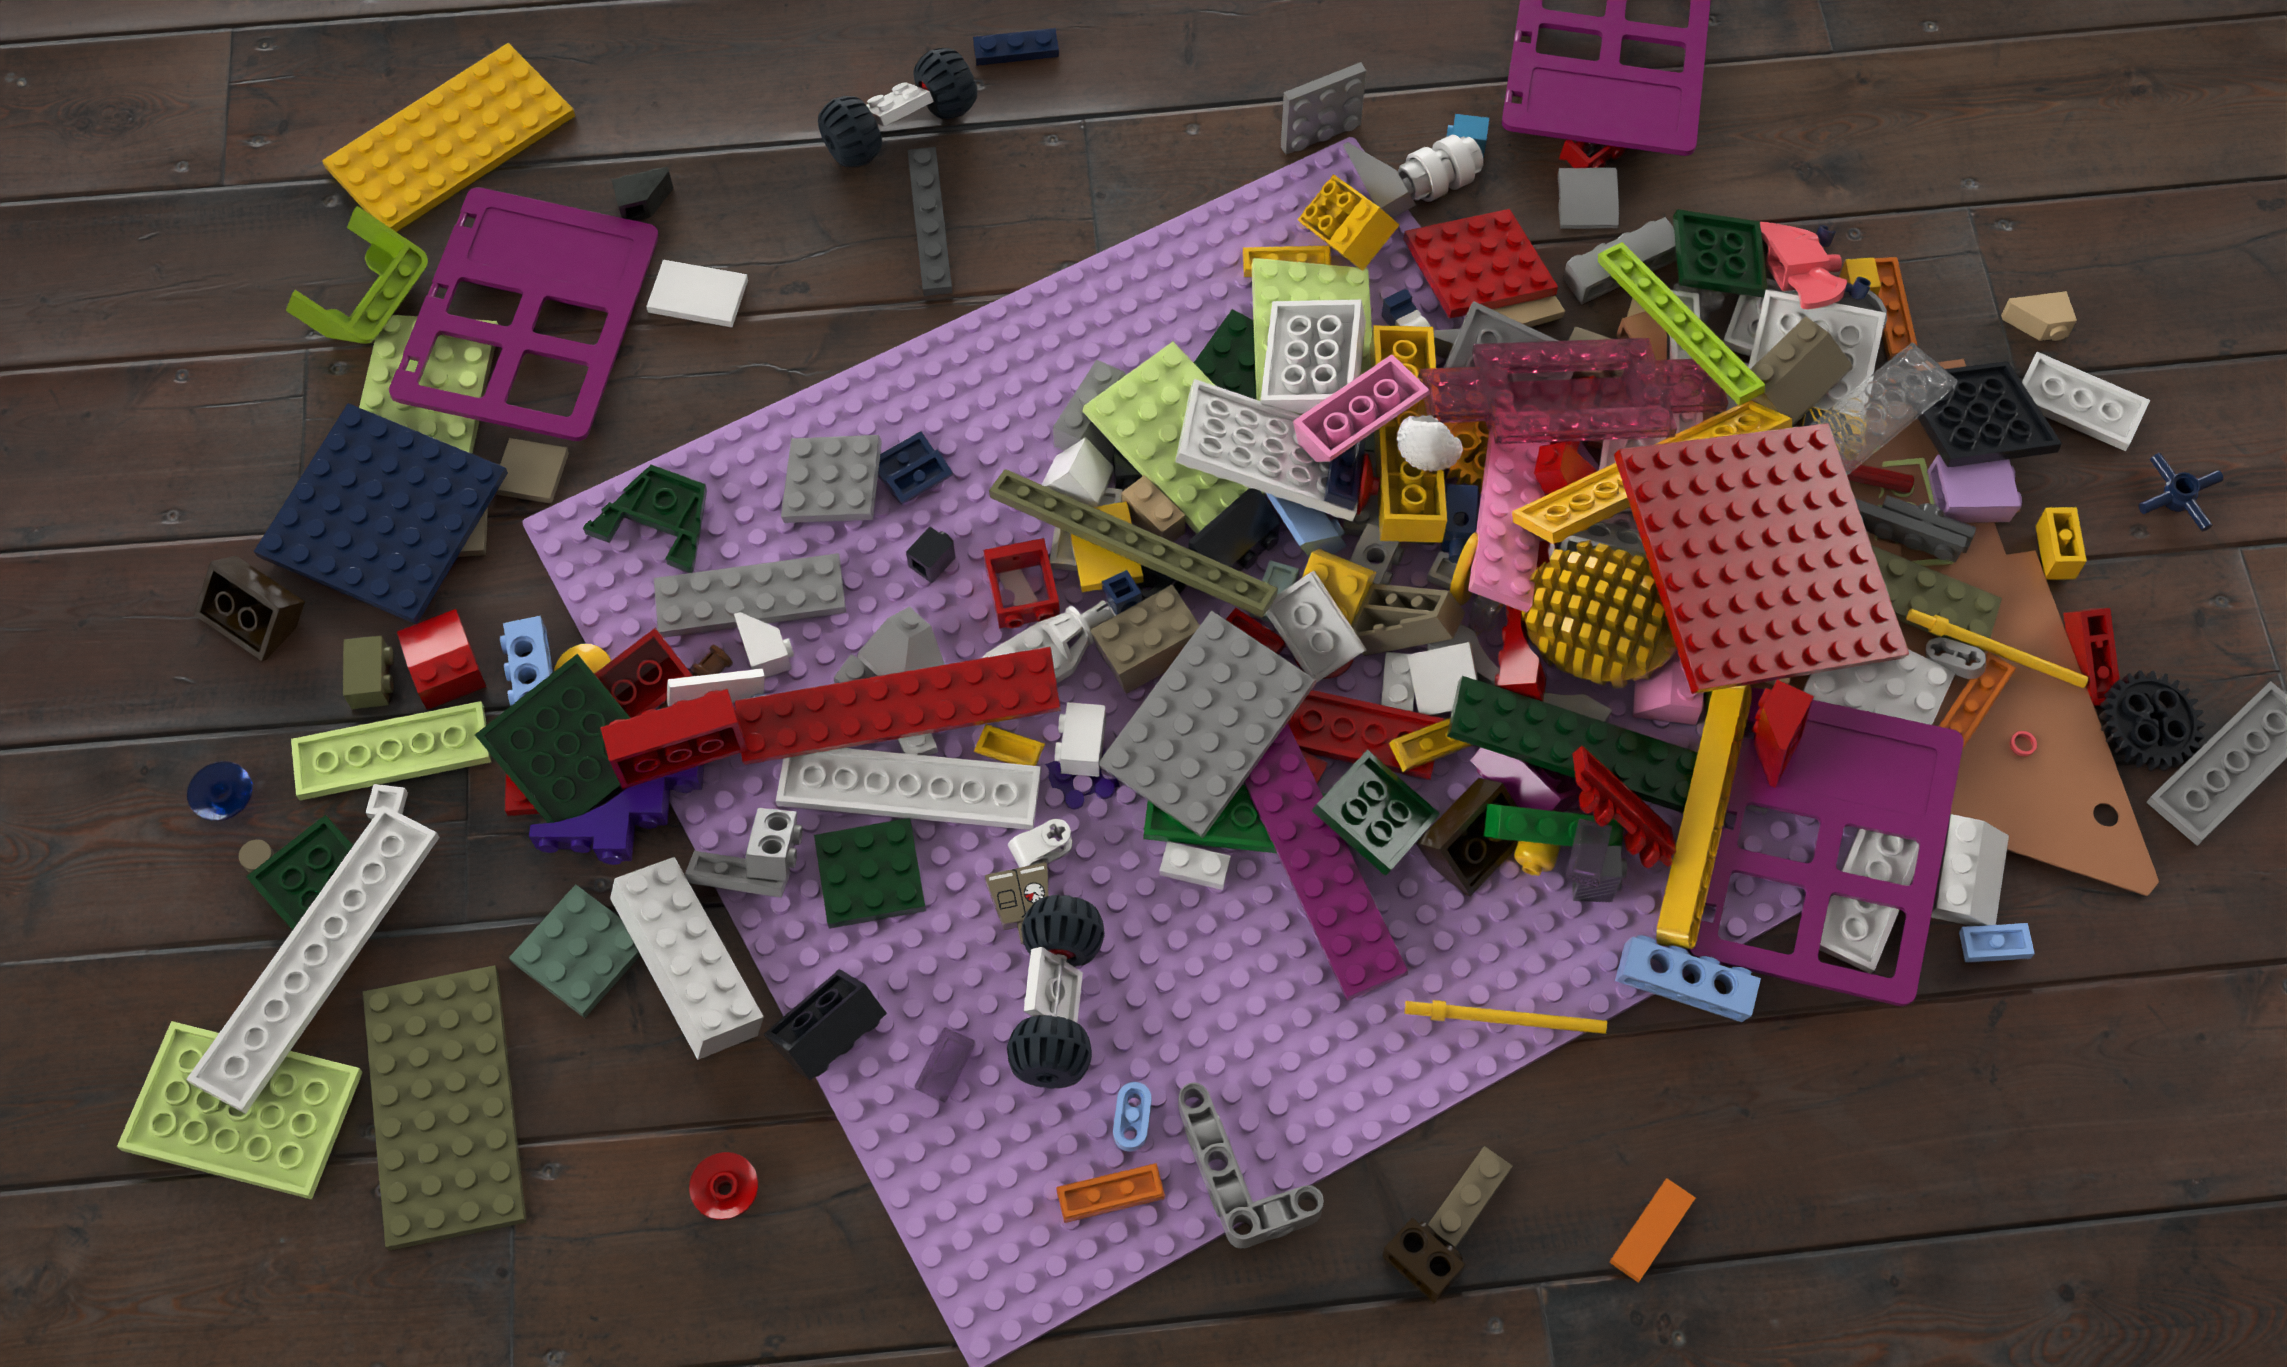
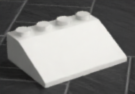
M1361 299L1272 301L1261 404L1304 414L1361 375L1366 324Z

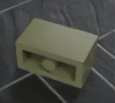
M382 635L344 639L343 696L351 709L389 705V693L394 692L393 677L389 674V666L394 664V653L392 647L386 645Z

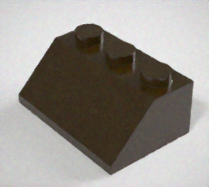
M238 556L210 562L194 615L259 660L264 661L296 629L305 601Z
M1477 778L1416 842L1431 867L1470 897L1507 859L1518 844V841L1484 836L1487 804L1518 806L1503 783L1483 778Z

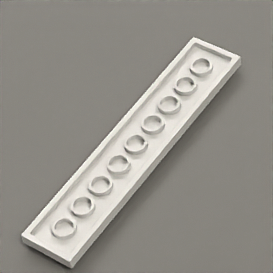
M385 805L381 806L186 1079L190 1084L244 1114L248 1112L440 837L437 832Z

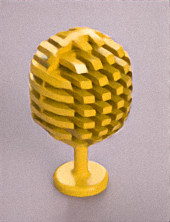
M1474 532L1467 540L1458 559L1450 586V593L1460 606L1467 603L1473 592L1468 590L1472 562L1478 545L1477 532ZM1591 540L1580 541L1576 544L1577 551L1571 552V549L1567 551L1554 549L1550 562L1546 564L1545 561L1530 576L1529 580L1535 583L1533 604L1527 613L1522 611L1523 622L1525 620L1528 630L1527 635L1533 646L1536 645L1539 649L1543 661L1550 667L1554 663L1556 668L1562 672L1573 674V676L1584 680H1591L1603 686L1611 681L1613 689L1624 688L1628 684L1627 680L1629 679L1634 681L1639 679L1649 680L1653 670L1658 666L1660 669L1673 656L1677 647L1646 558L1638 555L1632 556L1627 551L1621 549L1612 550L1610 546L1599 543L1593 549Z

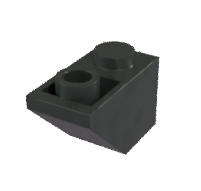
M668 166L612 179L621 218L633 221L652 217L673 190Z

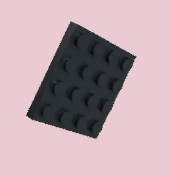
M2008 361L1899 376L1897 381L1899 389L1947 467L2058 453L2062 445Z

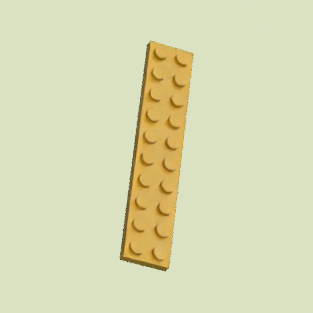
M1750 400L1656 444L1792 428V418ZM1614 463L1512 511L1513 523L1555 544L1564 541L1565 538L1579 531L1589 529L1590 526L1604 519L1612 518L1615 514L1631 507L1617 464Z

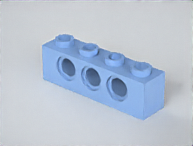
M541 616L503 623L505 635L500 636V643L503 654H508L509 662L504 663V671L507 681L512 682V690H508L510 706L553 673L547 630ZM525 652H531L528 656L520 657ZM529 679H535L530 684H524Z
M1638 935L1632 937L1624 944L1615 981L1743 1022L1752 1016L1761 978L1752 976V972L1742 967L1728 968L1719 965L1720 962L1715 958L1707 956L1697 958L1688 955V951L1684 948L1677 946H1668L1666 948L1657 945L1656 940L1653 938ZM1651 959L1658 960L1662 964V973H1657L1651 968ZM1683 969L1689 970L1694 975V984L1684 980L1682 976ZM1715 980H1720L1724 983L1726 994H1721L1716 990L1714 986Z

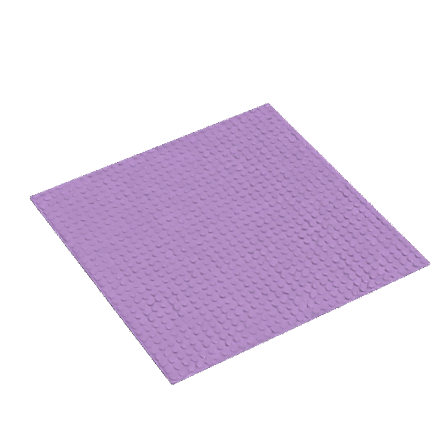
M1348 137L523 520L524 529L585 644L600 647L613 660L656 627L658 630L654 578L689 573L667 565L665 558L677 539L676 536L627 518L623 519L610 543L584 533V525L589 520L593 522L602 513L601 509L609 502L614 503L624 493L623 489L650 465L706 484L707 495L693 573L839 553L846 613L767 623L779 628L783 640L789 638L794 656L789 658L791 670L765 678L764 694L766 695L835 684L834 676L851 654L857 657L858 652L887 618L909 606L931 625L944 664L980 659L987 652L1036 624L1038 621L1025 623L1018 628L1005 627L999 629L985 568L983 550L1044 538L1050 561L1055 526L990 498L989 490L1004 469L1042 485L1055 457L1063 452V450L1054 447L1053 426L1096 360L1122 370L1127 375L1173 341L1194 363L1232 309L1253 320L1252 277H1244L1243 247L1329 246L1301 224L1298 218L1333 174L1373 202L1343 144L1349 142L1364 151L1355 138ZM1409 210L1393 218L1399 224L1398 228L1366 267L1369 271L1372 331L1373 325L1389 326L1381 316L1383 299L1405 288L1412 295L1413 304L1419 310L1421 316L1428 321L1430 327H1433V330L1460 329L1466 315L1449 319L1403 240L1404 231L1421 227ZM1330 246L1331 265L1356 267ZM1435 355L1438 382L1447 359ZM1437 384V386H1438V400H1439V399H1440V386H1441V385ZM1439 410L1440 422L1449 421L1452 414L1459 416L1460 411ZM1554 418V420H1553V422H1552V425H1551V427H1550L1551 430H1552V427H1553L1555 418ZM921 431L933 449L939 451L953 472V476L902 505L878 477L873 520L784 523L781 518L791 438L879 435L882 440L881 453ZM1580 441L1577 453L1599 471V465ZM1444 469L1445 491L1447 484H1456L1458 480L1456 476L1447 478L1449 469ZM1114 473L1107 488H1115ZM1478 490V501H1477V521H1478L1479 506H1480V499H1481V494L1479 493V490ZM1266 494L1264 497L1280 522V538L1271 550H1265L1258 556L1257 561L1248 570L1243 569L1241 572L1262 581L1269 561L1272 560L1298 568L1297 582L1303 576L1309 557L1298 545ZM1326 513L1330 520L1336 518L1343 528V518H1337L1332 516L1331 514ZM1186 522L1185 534L1174 543L1188 548L1189 540L1196 533ZM929 527L938 532L943 531L952 538L956 556L933 583L909 568L906 551ZM1342 535L1341 537L1347 546L1334 555L1349 561L1361 536ZM1401 542L1400 547L1405 549L1400 564L1398 566L1393 565L1390 573H1393L1390 585L1450 591L1427 581V575L1441 550V543L1435 542L1434 545ZM1562 542L1557 543L1559 550ZM1376 560L1369 561V562L1372 563V564H1380V563H1381V562L1376 561ZM1040 565L1021 569L1038 600L1037 602L1048 600ZM1052 569L1059 599L1060 614L1065 613L1066 608L1069 606H1073L1082 614L1102 600L1108 606L1107 596L1103 589L1088 592L1081 591L1078 571ZM1000 573L996 574L1003 607H1014V593L1011 590L1005 589L999 578ZM1189 585L1179 594L1199 625L1202 624L1211 610L1224 619L1229 616L1235 607L1250 616V612ZM1146 587L1143 590H1149L1152 587ZM1473 593L1468 602L1461 606L1465 611L1461 624L1475 631L1481 647L1489 659L1500 669L1498 654L1499 650H1503L1504 647L1502 628L1507 626L1508 621L1506 605ZM1251 617L1280 636L1272 623ZM738 628L664 637L689 671L694 663L698 664L710 652L709 648L713 644L721 648L733 662L731 667H725L721 673L752 670ZM1077 635L1067 642L1069 649L1079 639ZM1528 639L1530 649L1539 657L1546 676V693L1560 695L1585 694L1612 710L1608 723L1698 752L1706 720L1704 692L1703 707L1696 725L1632 717L1635 685L1633 679L1627 680L1628 684L1624 688L1613 689L1611 681L1603 686L1588 679L1584 680L1575 677L1573 674L1558 670L1554 663L1550 667L1543 661L1537 646H1533L1531 640ZM1093 642L1085 650L1074 673L1057 683L1061 711L987 723L988 725L1045 744L1036 765L1041 766V776L1034 828L1049 820L1061 819L1069 825L1073 842L1072 848L1067 855L1047 864L1048 895H1068L1090 902L1099 911L1104 924L1105 936L1100 951L1089 963L1075 967L1083 972L1077 1023L1085 1029L1090 1039L1092 1059L1087 1072L1078 1083L1066 1088L1049 1089L1022 1082L1013 1074L1008 1063L1007 1044L1013 1030L1022 1020L1032 1017L1024 1012L1030 954L1027 952L1025 945L1021 944L1018 928L1003 929L985 882V875L1019 868L1008 847V843L1015 836L1030 830L910 819L926 911L829 929L814 835L905 818L777 806L776 796L783 759L744 765L741 753L704 764L702 790H693L690 793H679L675 790H670L669 800L695 851L745 859L758 808L797 811V825H802V840L800 845L795 844L794 848L797 849L795 868H790V876L782 898L717 887L715 889L783 1017L839 969L866 984L887 1014L880 1019V1023L875 1029L864 1033L854 1042L851 1050L839 1055L829 1064L828 1069L822 1075L816 1077L969 1367L990 1366L1225 1235L1179 1114L1178 1099L1183 1086L1195 1082L1203 1085L1209 1092L1253 1202L1301 1186H1312L1587 1033L1445 1018V1021L1431 1020L1429 1016L1404 1014L1405 1001L1432 1003V1000L1446 1001V1005L1608 1021L1655 995L1617 982L1615 979L1624 944L1628 940L1642 935L1656 940V944L1659 945L1657 943L1656 930L1671 865L1667 867L1658 859L1654 866L1645 868L1640 863L1639 853L1631 855L1626 850L1624 837L1628 831L1624 828L1621 858H1626L1627 875L1626 878H1622L1621 891H1616L1613 902L1573 901L1572 869L1580 847L1563 845L1560 847L1554 869L1548 872H1541L1539 876L1530 875L1522 871V865L1514 858V850L1470 897L1432 868L1416 843L1385 876L1346 842L1408 970V975L1347 1001L1277 853L1177 843L1231 856L1223 890L1159 876L1167 842L1144 839L1147 799L1118 780L1120 786L1114 788L1112 797L1101 799L1096 793L1085 795L1083 806L1073 810L1067 807L1063 792L1060 789L1052 788L1048 778L1049 769L1045 764L1055 761L1056 742H1062L1063 733L1058 732L1060 714H1066L1067 702L1105 705L1106 726L1103 750L1105 748L1107 752L1164 675L1163 673L1126 694L1097 650L1095 642ZM1427 644L1387 652L1414 654L1426 651ZM1286 645L1279 656L1299 668L1292 652ZM1386 652L1363 656L1362 653L1354 658L1351 667L1345 673L1335 678L1320 680L1312 690L1381 705ZM1414 692L1413 712L1418 713ZM1452 711L1431 716L1447 720L1451 718ZM1746 723L1744 738H1754L1755 733L1752 732L1754 725ZM985 724L931 733L937 745L938 753L930 756L1005 763L974 752ZM898 739L847 747L850 749L903 753ZM1473 745L1436 759L1431 780L1395 773L1440 813L1430 827L1477 778H1483L1477 772V767L1470 761L1480 747ZM1313 755L1328 763L1318 783L1321 793H1327L1354 763ZM1101 768L1104 778L1109 780L1116 779ZM1077 775L1073 780L1074 790H1079L1083 794L1090 792L1092 789V779L1090 776ZM1579 800L1565 811L1567 813L1586 814L1581 810ZM1644 801L1672 827L1676 848L1684 813ZM1769 808L1765 815L1758 811L1754 812L1745 809L1738 846L1744 850L1802 863H1811L1813 861L1820 823L1814 818ZM1726 813L1723 828L1734 830L1737 815ZM1848 826L1843 829L1836 864L1837 869L1840 871L1858 828ZM1057 835L1052 837L1055 838L1057 841L1062 840V838L1060 839ZM1733 873L1728 884L1718 936L1723 940L1747 944L1802 913L1806 895L1805 890L1798 886ZM1705 905L1702 921L1713 923L1716 907ZM1651 959V968L1657 973H1662V964L1658 960ZM1682 970L1683 978L1692 974L1689 970ZM1139 1082L1150 1090L1152 1098L1148 1135L1145 1144L1140 1149L1129 1152L1120 1149L1113 1138L1117 1096L1119 1090L1125 1084ZM1191 1097L1185 1101V1104L1191 1108H1198L1202 1105V1101L1199 1098ZM1132 1098L1128 1103L1132 1107H1137L1141 1101L1137 1098ZM1127 1131L1124 1137L1131 1140L1137 1134L1134 1131ZM1214 1159L1208 1164L1210 1168L1216 1171H1221L1227 1167L1226 1163L1220 1159ZM1157 1163L1165 1199L1064 1223L1056 1187ZM1244 1222L1235 1224L1233 1229L1241 1226Z

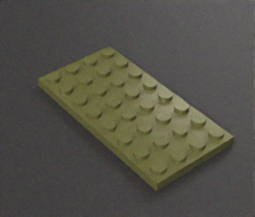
M494 965L363 991L385 1247L388 1251L527 1223L497 967Z

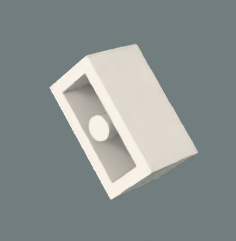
M1067 702L1066 714H1060L1058 732L1063 733L1062 742H1056L1055 761L1060 762L1061 774L1100 776L1098 762L1102 758L1106 726L1105 705Z

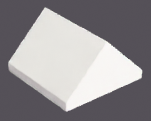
M1085 437L1055 457L1042 485L1089 506L1098 507L1112 478L1114 467Z

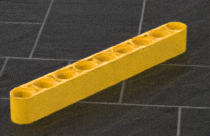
M1750 685L1712 691L1676 843V853L1673 856V864L1671 865L1657 924L1656 938L1657 943L1661 946L1693 949L1696 945L1752 699Z

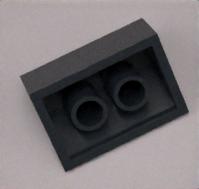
M1249 488L1190 539L1188 549L1240 572L1243 569L1248 570L1255 564L1258 556L1263 551L1271 550L1278 543L1280 538V522L1262 492Z
M839 969L763 1035L798 1073L812 1080L814 1077L822 1075L828 1069L829 1064L839 1055L851 1050L854 1042L864 1033L875 1029L880 1023V1019L887 1013L866 984Z

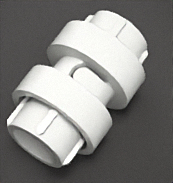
M1450 135L1435 142L1432 149L1423 147L1410 153L1406 158V163L1399 166L1398 174L1402 180L1406 177L1409 179L1415 190V193L1411 195L1413 200L1422 199L1426 202H1431L1447 194L1448 188L1456 190L1472 183L1475 174L1480 172L1483 167V155L1473 138H1465L1464 136L1459 138L1456 135Z

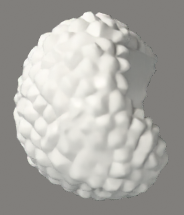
M1431 415L1409 416L1399 426V431L1397 432L1398 449L1401 452V456L1412 467L1424 471L1444 470L1453 466L1457 459L1461 457L1463 451L1461 440L1450 434L1447 426L1442 422H1438L1437 418H1433Z

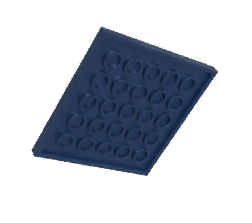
M348 403L255 548L254 553L263 560L417 624L508 472L501 465Z

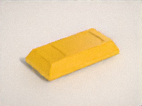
M985 724L974 752L1005 763L1036 766L1045 744Z

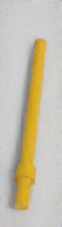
M1912 608L1907 614L1906 620L1928 628V632L1940 637L1943 635L1952 637L2081 688H2084L2088 682V676L1949 623L1947 618L1939 615H1934L1933 617Z
M1432 1000V1003L1405 1001L1404 1014L1429 1016L1431 1020L1445 1021V1018L1601 1034H1606L1607 1030L1606 1020L1446 1005V1001Z

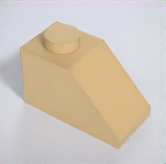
M2067 291L2009 298L2001 315L2003 321L2039 341L2050 339L2057 341L2069 337L2077 321Z

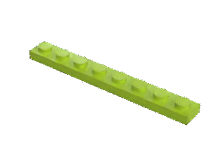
M1623 242L1598 253V263L1739 406L1765 393V384Z

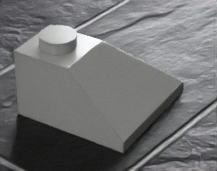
M910 606L887 618L857 655L877 676L945 665L931 625Z

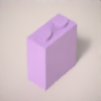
M1937 455L1927 470L1934 503L1943 510L1946 517L1963 523L2010 522L2021 508L2022 497L2020 492H2017L2015 469L2011 466L2009 459L1947 467L1942 457Z

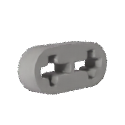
M1943 637L1934 638L1926 645V658L1955 672L1957 676L1975 679L1982 676L1985 672L1986 656L1977 647ZM1941 650L1946 651V653H1942L1940 656L1935 655V653L1938 654ZM1971 660L1976 661V663H1972L1971 666L1966 665V663H1970Z

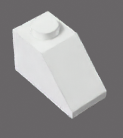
M741 612L734 614L752 670L763 669L766 678L792 669L789 658L794 656L789 638L782 639L779 628Z

